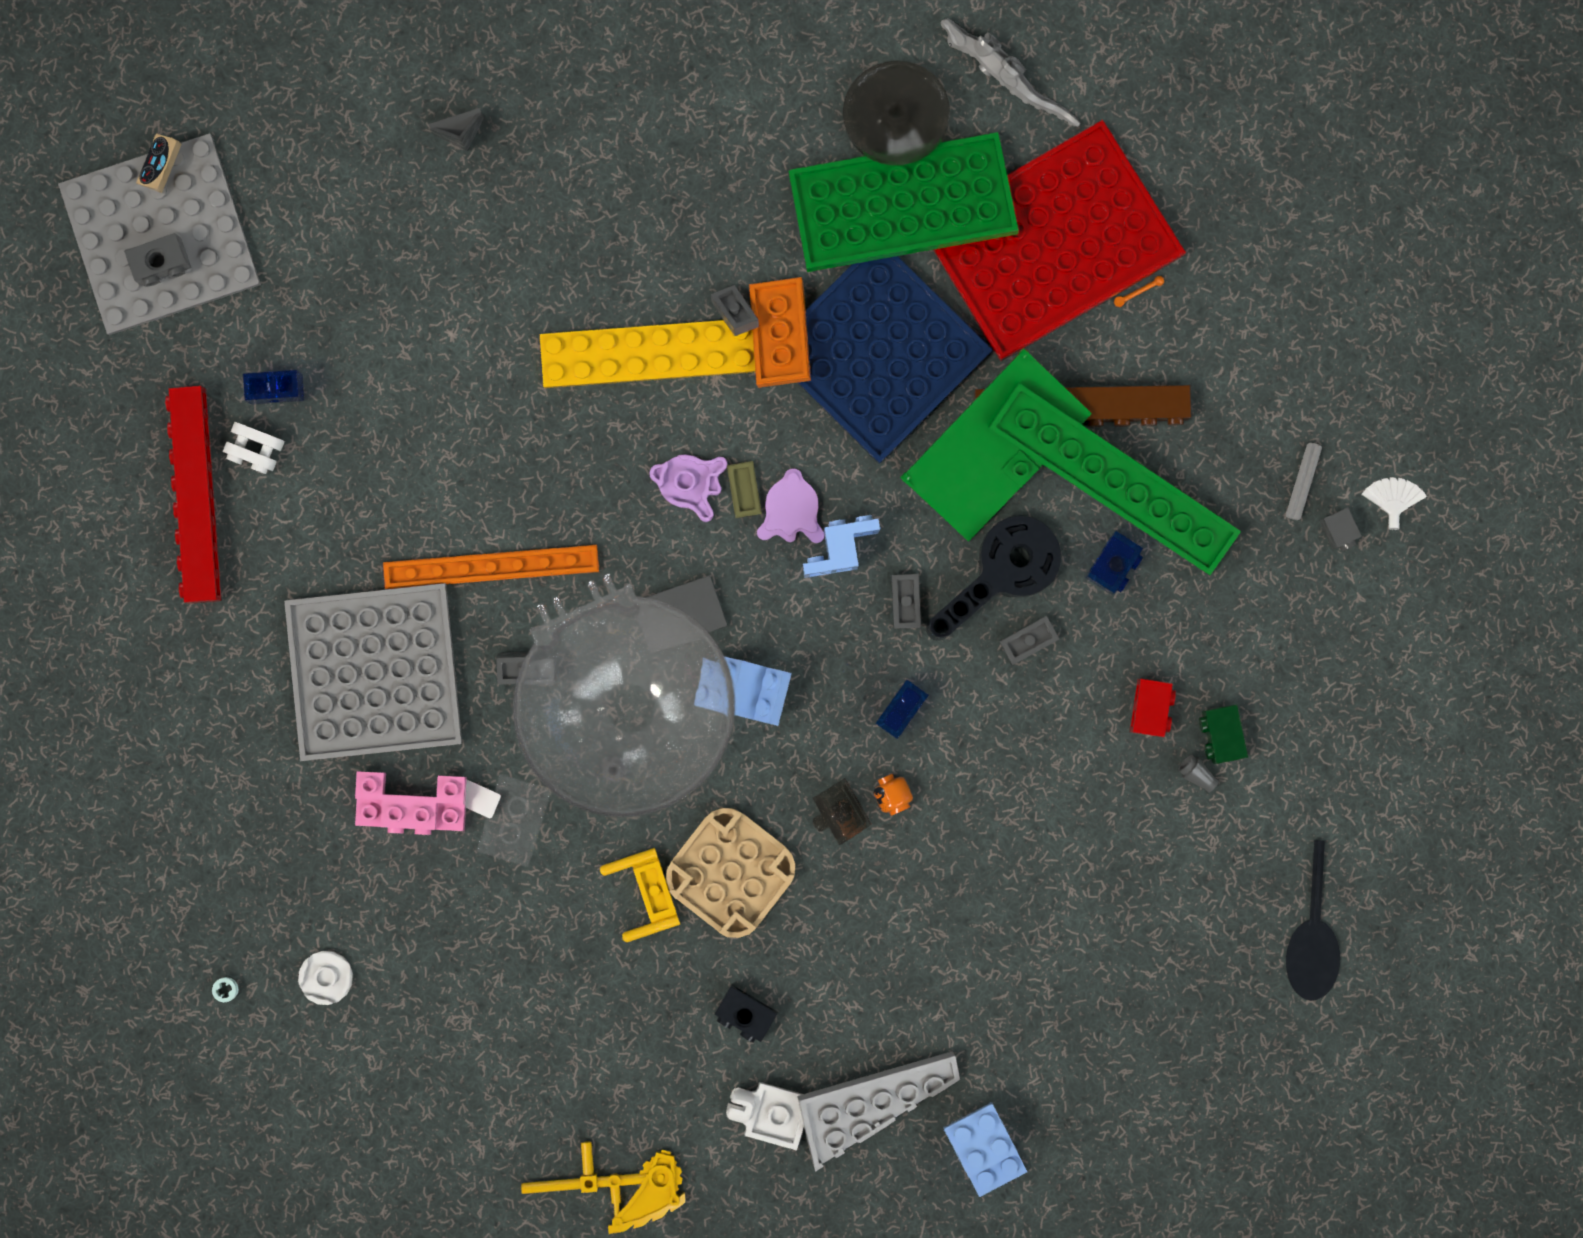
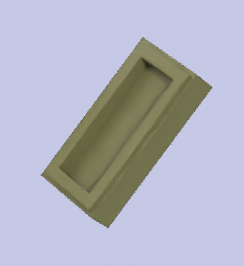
M753 461L727 465L735 518L762 514Z

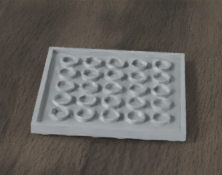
M210 133L181 143L182 145L162 193L136 183L148 154L58 183L108 335L261 285L213 137ZM173 233L180 236L192 268L185 270L186 273L176 278L167 276L159 279L160 283L150 287L141 286L135 282L124 251ZM158 256L154 260V268H159L164 264V256Z
M445 583L284 601L300 761L463 744L447 586Z

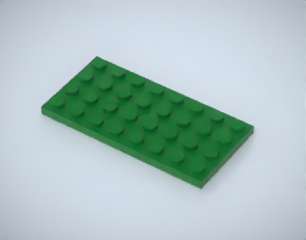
M998 132L788 170L807 272L1017 235L1019 231Z

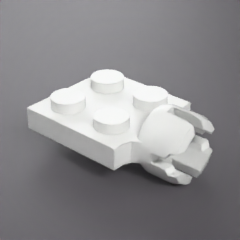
M759 1082L755 1091L734 1088L730 1095L731 1102L743 1105V1107L728 1103L726 1115L730 1120L743 1123L746 1126L744 1135L747 1137L797 1150L804 1127L797 1096L803 1094Z

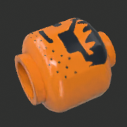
M890 774L878 780L880 785L874 789L873 793L882 812H889L892 816L910 807L909 803L913 800V795L905 778H894L893 774Z

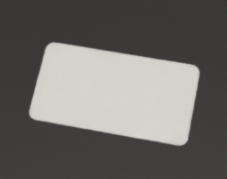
M467 780L466 808L485 817L492 818L501 795Z

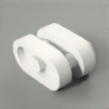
M234 422L231 432L237 434L238 437L235 444L226 442L223 450L224 453H227L226 459L238 464H242V461L245 460L252 463L251 469L264 474L267 473V470L273 471L277 461L270 459V455L273 449L281 451L285 441ZM248 439L263 444L259 454L245 449Z

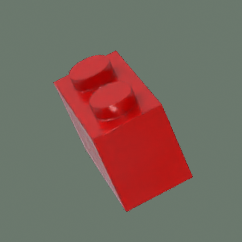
M1137 679L1130 726L1131 733L1165 737V733L1170 732L1172 717L1168 716L1169 706L1174 705L1176 690H1172L1173 684Z

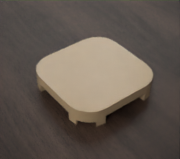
M721 808L711 812L701 822L671 861L667 869L666 882L669 892L675 899L679 900L720 934L726 937L740 938L749 935L757 928L791 884L795 876V862L791 852L782 843L746 815L733 808Z

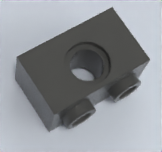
M176 233L124 251L134 281L141 286H154L160 283L159 279L167 276L176 278L186 273L185 270L192 268L182 239ZM158 256H164V264L159 268H154V260Z

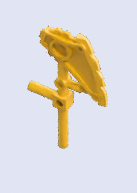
M581 1142L583 1175L580 1178L521 1183L522 1194L581 1189V1193L597 1192L600 1187H610L611 1203L614 1204L615 1217L612 1219V1224L608 1225L609 1234L624 1232L633 1225V1229L644 1226L651 1219L652 1222L664 1217L669 1209L672 1212L686 1202L685 1192L680 1196L676 1194V1191L679 1190L678 1185L682 1184L683 1177L680 1176L682 1173L681 1167L676 1165L675 1155H671V1151L663 1149L661 1152L657 1151L655 1156L651 1157V1161H646L643 1164L644 1169L640 1170L638 1174L619 1175L613 1173L610 1176L597 1177V1173L594 1174L592 1142ZM641 1184L629 1202L619 1210V1203H621L620 1186Z

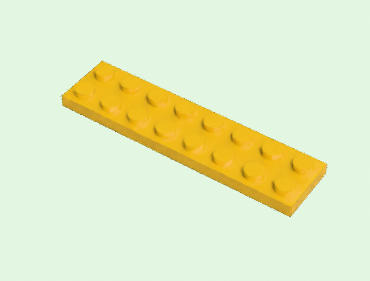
M724 320L540 334L544 388L756 372L753 330L734 336Z

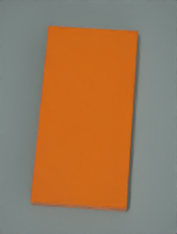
M802 277L749 284L751 310L759 322V327L752 329L756 385L758 388L811 381Z

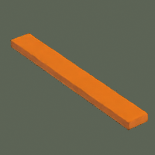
M597 545L383 562L385 589H398L444 583L447 585L599 572Z

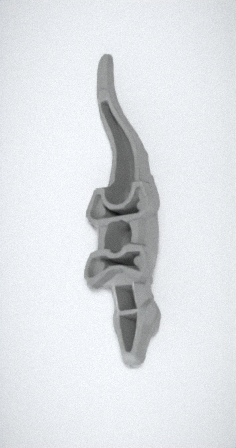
M949 18L941 21L942 28L948 34L947 42L949 46L967 53L971 57H975L980 63V70L989 77H995L1002 86L1010 90L1012 95H1016L1025 104H1030L1038 110L1043 109L1049 114L1056 115L1061 120L1064 119L1069 125L1077 127L1080 125V121L1067 109L1039 94L1023 75L1026 68L1017 58L1009 56L1002 50L1000 42L992 34L987 32L985 37L981 35L976 37L969 34Z

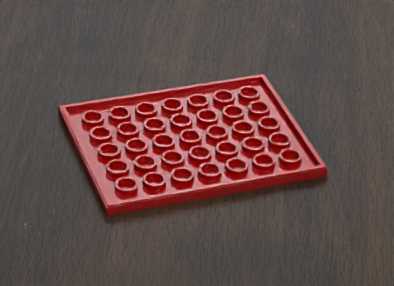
M1103 120L1007 175L1019 230L1017 235L933 250L1000 361L1012 356L1186 254Z

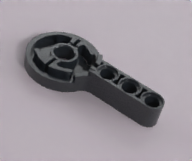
M1027 516L1009 517L993 526L984 537L980 547L978 561L980 573L978 578L928 621L926 625L928 636L936 641L945 639L995 595H1004L1010 598L1028 597L1041 592L1055 579L1061 564L1059 542L1051 529L1041 521ZM998 546V548H997V550H996V553H995V557H994V559H993L995 549H996V547ZM1022 548L1028 553L1029 561L1026 566L1017 567L1011 562L1010 552L1012 549ZM974 586H981L985 589L986 596L984 599H979L974 595ZM955 603L965 606V616H958L954 613L953 606ZM935 621L944 622L946 625V632L944 634H939L934 630L933 624Z

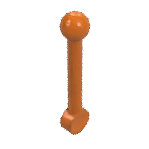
M1156 276L1154 281L1124 297H1116L1114 305L1122 307L1126 301L1156 285L1162 286L1164 278Z

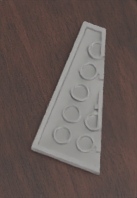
M953 1051L797 1096L815 1172L824 1167L823 1163L834 1156L838 1158L844 1154V1150L856 1142H863L896 1121L895 1117L906 1110L910 1112L917 1107L916 1104L928 1096L934 1097L959 1081L960 1076Z

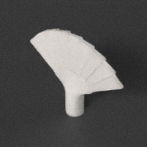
M1391 477L1390 481L1388 478L1381 479L1382 481H1376L1367 487L1361 495L1381 507L1380 509L1388 514L1389 529L1398 530L1400 513L1427 496L1416 484L1408 480L1405 481V479L1398 478L1397 481L1396 478Z

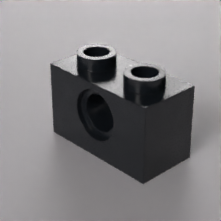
M732 984L714 1015L718 1016L717 1022L729 1029L733 1025L741 1030L740 1035L752 1043L755 1040L760 1042L763 1040L778 1014L776 1010ZM742 1008H747L752 1012L753 1017L748 1022H741L737 1017V1012Z

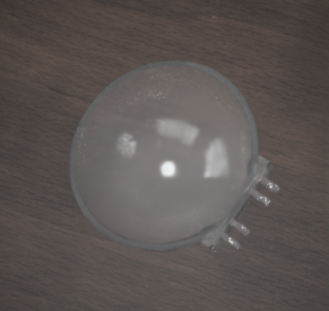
M608 573L603 575V580L610 594L601 598L597 584L592 580L588 582V586L595 601L566 613L559 596L553 598V604L560 616L554 620L550 619L549 612L543 603L537 605L544 624L529 629L535 643L523 662L515 685L513 699L514 726L519 746L527 763L539 780L555 795L579 809L594 814L623 818L639 817L657 813L683 801L698 790L716 770L729 745L734 727L735 693L732 676L725 657L705 628L683 611L667 603L637 597L630 583L625 585L626 587L616 590Z

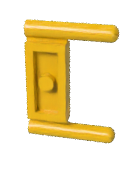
M655 848L600 867V873L603 876L633 867L651 921L650 924L624 932L622 934L624 942H630L680 925Z

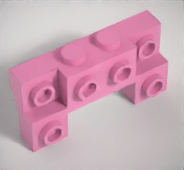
M357 771L355 825L387 827L388 833H404V828L415 829L414 834L431 835V830L465 831L467 777L438 776L437 797L385 794L386 773Z

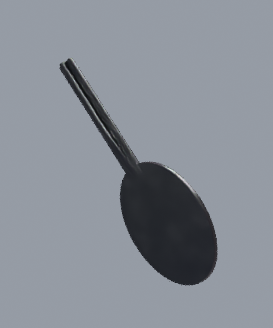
M1314 840L1310 920L1303 922L1297 927L1290 938L1286 952V970L1292 988L1300 997L1311 1001L1324 997L1331 990L1337 979L1340 967V950L1337 938L1332 929L1326 923L1320 921L1324 840Z

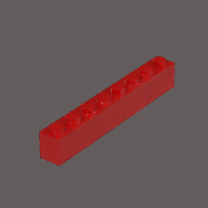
M202 386L168 388L169 396L165 397L167 412H170L171 422L167 424V432L169 438H172L173 449L169 450V459L171 465H174L175 475L171 476V486L173 492H176L177 502L173 503V514L175 518H178L179 528L175 529V541L177 545H180V555L177 556V568L179 572L182 571L179 595L180 598H184V603L188 604L221 601L206 389Z

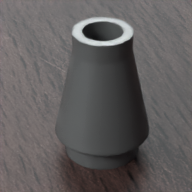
M1189 755L1178 768L1182 778L1205 789L1208 793L1213 791L1219 783V780L1214 777L1200 757Z

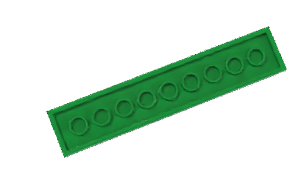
M1019 382L988 426L990 430L1208 575L1212 574L1241 532Z

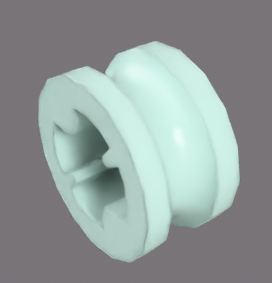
M221 978L214 983L212 994L219 1002H229L237 996L238 984L232 978ZM222 982H226V986L230 984L232 990L228 992L229 997H224L225 994L220 995L218 989L222 988Z

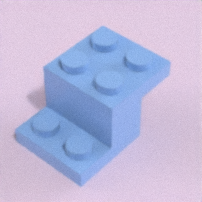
M872 515L856 517L854 523L846 524L845 519L829 522V527L824 528L828 560H824V556L808 558V563L803 564L804 578L856 570L859 565L854 537L878 534L880 531L879 520H872Z
M710 653L696 705L778 726L792 673Z
M992 1102L943 1127L979 1197L1027 1173Z

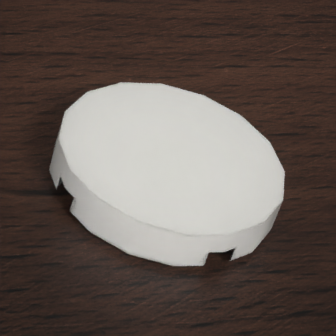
M321 951L312 954L303 962L299 970L298 982L307 999L316 1004L330 1005L338 1002L348 994L352 986L353 972L350 964L342 955L334 951Z

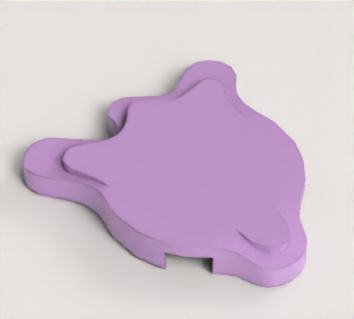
M678 455L668 462L654 465L650 470V478L657 483L661 494L670 504L680 508L691 509L698 515L701 521L709 522L713 519L714 513L707 501V497L709 495L717 496L721 493L718 477L727 469L728 464L724 457L701 460L691 455Z
M787 470L784 477L774 484L767 494L765 504L766 518L764 523L758 528L757 535L761 540H768L778 535L787 542H793L796 539V533L801 531L813 543H820L824 539V532L817 523L818 497L816 492L803 479L799 470Z

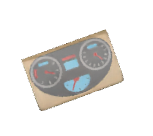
M156 134L136 183L162 193L182 144L176 139Z

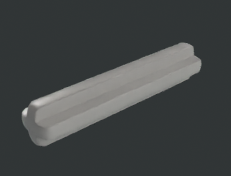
M1308 443L1286 512V517L1289 519L1300 520L1322 450V446L1319 444Z

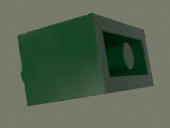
M1230 705L1202 711L1203 717H1199L1201 732L1206 733L1208 743L1204 744L1207 759H1212L1213 764L1248 758L1238 706Z

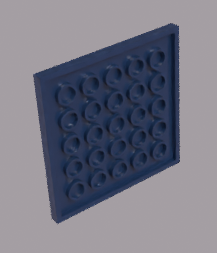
M898 256L852 264L806 310L811 381L797 383L880 464L992 352V349Z

